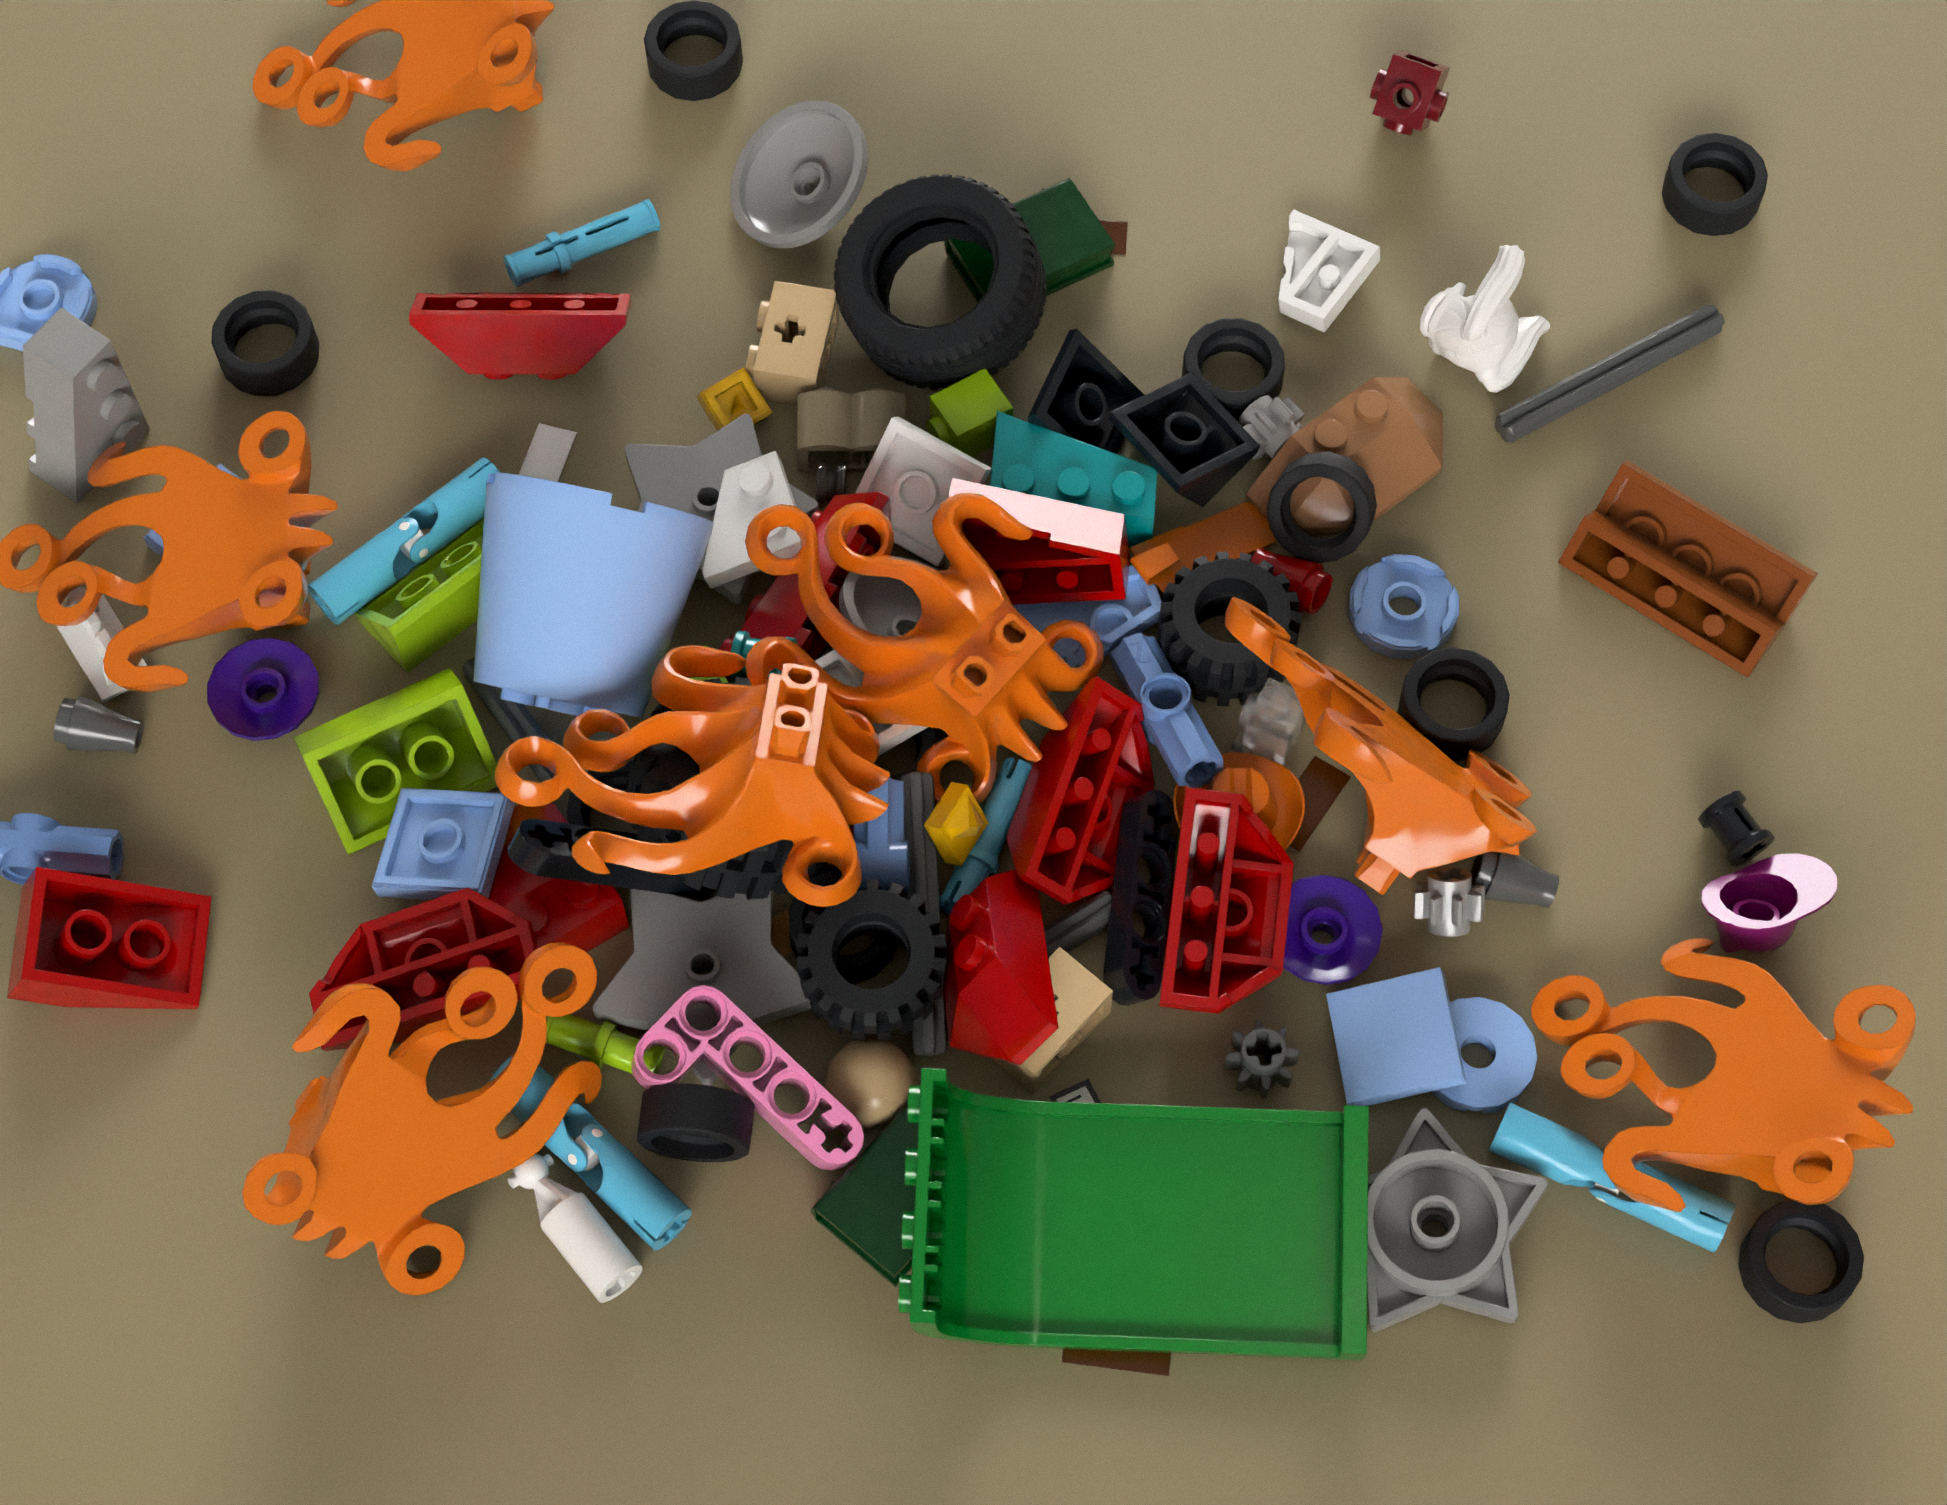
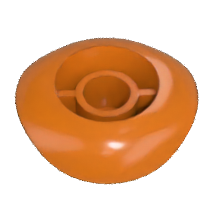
M1245 752L1220 753L1224 761L1223 770L1214 776L1210 784L1198 789L1244 794L1253 806L1254 813L1268 827L1285 851L1296 837L1305 812L1304 793L1299 780L1287 767L1266 757ZM1176 783L1173 805L1178 826L1181 828L1185 789L1188 786H1178Z

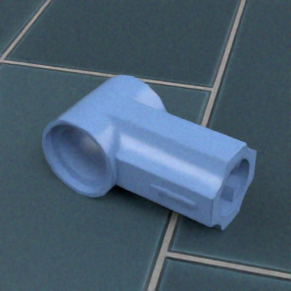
M889 777L881 787L868 792L889 803L887 810L874 820L854 824V841L862 868V881L858 890L867 889L866 880H879L880 889L889 890L893 882L904 886V893H909L910 860L909 842L905 840L904 781Z

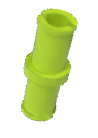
M571 1014L562 1017L548 1016L545 1044H551L589 1058V1061H593L600 1069L606 1064L633 1074L631 1067L632 1057L640 1039L617 1031L618 1025L609 1021H605L600 1025ZM652 1047L643 1055L646 1067L655 1074H658L661 1067L665 1047Z

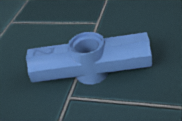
M1139 632L1123 638L1117 648L1110 652V662L1128 696L1142 705L1144 721H1141V725L1146 739L1157 746L1178 786L1199 788L1210 784L1214 776L1223 770L1224 761L1191 702L1189 684L1184 678L1175 674L1154 636L1148 637Z
M33 813L16 814L11 818L10 822L0 821V875L13 883L24 885L37 866L115 880L118 875H121L123 867L124 838L119 830L63 826L58 821L44 815Z

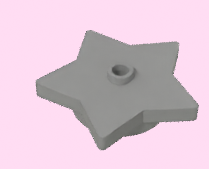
M749 414L738 417L692 447L627 444L624 447L627 464L641 502L637 512L642 513L644 502H650L694 514L712 522L724 470L762 456L753 421ZM789 484L796 507L811 517L818 510V502ZM707 547L695 577L696 579L703 580L705 583L707 582L704 579L702 570ZM753 573L713 589L736 605L741 604Z
M631 889L634 953L592 1006L596 1020L602 1022L609 1021L617 1025L648 1031L685 992L692 987L701 985L711 986L721 991L758 1026L811 1009L809 999L804 997L798 972L772 946V891L769 892L768 898L747 900L746 894L735 893L732 899L716 896L706 901L698 902L669 893ZM703 970H712L706 975L696 974ZM693 1004L685 1011L687 1022L696 1030H711L717 1025L718 1020L715 1011L706 1004ZM738 1045L730 1049V1058L735 1052ZM699 1060L691 1069L703 1085L712 1086L718 1077L702 1060Z
M1422 1108L1412 1122L1388 1166L1381 1171L1368 1175L1367 1294L1370 1330L1373 1332L1381 1331L1440 1304L1514 1324L1518 1319V1304L1509 1246L1544 1195L1548 1184L1546 1179L1478 1164L1464 1153L1427 1108ZM1436 1221L1445 1227L1446 1235L1431 1237L1423 1233L1422 1230L1427 1223Z

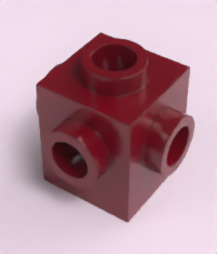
M1403 50L1393 54L1388 70L1380 69L1372 86L1370 98L1377 100L1372 114L1385 118L1383 126L1387 129L1405 135H1412L1414 129L1422 131L1429 127L1431 120L1438 123L1449 97V93L1442 91L1450 67ZM1406 89L1412 92L1414 98L1413 102L1407 99L1405 94Z

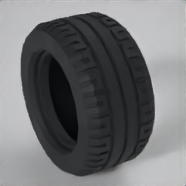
M935 174L929 177L912 178L903 184L900 183L891 189H887L881 196L871 200L872 202L862 209L863 212L854 218V223L849 225L847 229L848 234L841 241L842 245L838 248V258L834 265L836 269L834 271V292L836 293L835 297L840 313L870 360L878 368L883 369L888 376H893L895 380L904 381L905 384L910 386L916 385L917 388L925 389L928 387L930 390H938L939 388L943 390L983 369H986L990 375L994 376L999 372L1000 368L1004 369L1010 365L1009 362L1015 360L1019 356L1018 352L1023 351L1028 345L1027 342L1032 340L1034 336L1033 330L1038 328L1040 324L1039 319L1043 316V306L1046 302L1045 294L1047 293V286L1045 284L1046 273L1039 251L1022 216L1016 211L1013 204L1002 194L999 195L998 191L993 187L989 188L983 182L977 183L975 179L970 177L965 179L964 176L959 175L952 177L950 174H943L942 176ZM956 239L976 243L992 254L994 269L987 292L973 310L952 323L924 327L904 323L891 314L889 294L895 274L909 256L928 244Z

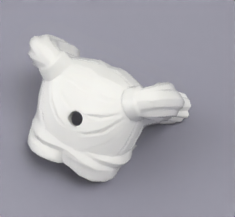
M1518 245L1499 247L1497 258L1475 295L1463 297L1466 285L1459 282L1453 288L1448 287L1443 292L1441 291L1433 296L1424 307L1420 318V331L1423 336L1428 337V345L1433 352L1442 355L1459 367L1474 372L1479 382H1482L1487 391L1494 393L1500 392L1514 382L1530 358L1540 336L1550 329L1549 322L1542 316L1521 317L1518 319L1515 308L1509 300L1522 277L1525 264L1524 251Z

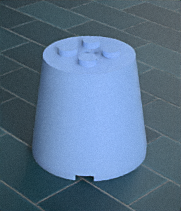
M496 472V474L489 473L485 496L473 682L502 688L500 696L502 700L546 708L578 716L589 709H606L611 712L643 718L652 694V676L658 662L669 649L710 540L714 522L694 514L650 502H644L642 513L612 506L610 504L613 494L529 476Z

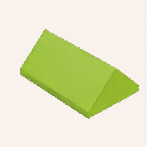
M484 518L428 559L421 562L406 576L354 613L358 621L407 673L477 621Z

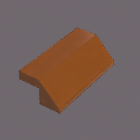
M1628 460L1620 466L1596 510L1584 516L1558 561L1562 566L1747 678L1752 674L1786 626L1818 575L1817 572Z

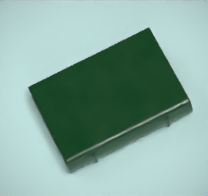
M1071 178L1048 188H1042L1041 191L1012 203L1028 227L1043 262L1046 273L1045 284L1047 286L1045 296L1114 265L1111 250L1115 249V243ZM956 239L945 240L944 246L948 258L976 301L979 302L988 290L993 273L992 254L976 243Z
M908 1103L901 1111L894 1113L892 1121L837 1181L830 1183V1188L811 1208V1213L818 1223L895 1288L899 1284L900 1275L908 1274L912 1270L913 1249H902L903 1211H915L916 1186H905L906 1148H918L919 1124L908 1123Z

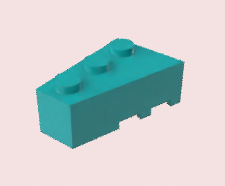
M997 411L990 486L1124 514L1129 548L1152 538L1157 486V471L1153 467Z

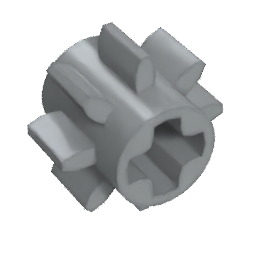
M1268 395L1262 396L1251 403L1242 413L1239 424L1260 445L1257 454L1253 457L1255 461L1260 457H1263L1266 461L1270 458L1273 459L1291 435L1303 428L1299 422L1306 415L1289 397L1281 401L1278 396L1274 399Z
M1440 867L1432 869L1427 874V883H1416V891H1414V918H1427V930L1434 935L1444 937L1465 935L1471 931V921H1483L1485 886L1471 885V872L1462 868Z

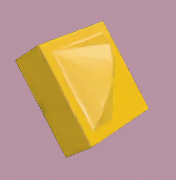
M744 367L702 391L696 397L717 431L744 414L751 416L753 425L772 414L771 409Z
M951 782L928 817L924 827L944 862L962 866L989 822L969 786Z

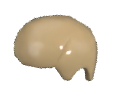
M869 1037L865 1041L854 1040L847 1043L833 1057L826 1068L825 1089L857 1118L863 1128L870 1129L877 1124L891 1122L894 1118V1113L901 1111L908 1103L909 1086H920V1075L907 1053L902 1048L886 1040L878 1041V1037Z

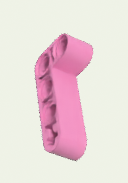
M701 985L692 987L685 992L642 1036L635 1048L631 1067L633 1076L641 1086L649 1089L657 1085L679 1083L698 1061L702 1060L731 1089L747 1097L755 1105L754 1110L811 1164L821 1170L834 1171L842 1169L857 1156L863 1146V1129L857 1118L725 994L714 987ZM697 1003L710 1006L716 1013L717 1025L711 1030H696L686 1020V1009ZM740 1044L754 1047L760 1054V1068L753 1072L738 1070L731 1063L730 1049ZM652 1047H665L675 1056L676 1068L668 1074H655L646 1067L643 1059L644 1053ZM782 1085H792L798 1088L804 1096V1109L795 1114L785 1113L780 1110L774 1100L775 1089ZM816 1107L824 1112L816 1123L825 1132L830 1134L838 1128L845 1134L841 1146L846 1153L840 1148H835L830 1153L825 1151L821 1144L825 1141L826 1136L814 1123L806 1133L799 1128L809 1119Z

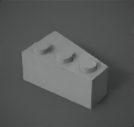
M61 307L23 345L25 397L34 404V418L27 421V435L35 439L36 455L28 459L31 473L75 503H78L93 487V485L87 482L88 471L94 460L103 451L118 442H126L124 454L131 452L140 444L149 426L111 340Z

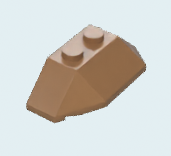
M1372 377L1291 435L1246 492L1245 499L1268 521L1267 505L1271 489L1287 466L1306 454L1328 451L1347 456L1362 467L1374 485L1377 502L1374 522L1441 472L1443 412L1407 377ZM1313 477L1300 483L1292 492L1290 500L1291 515L1297 525L1310 533H1341L1352 522L1354 515L1353 499L1347 489L1336 481L1323 477Z

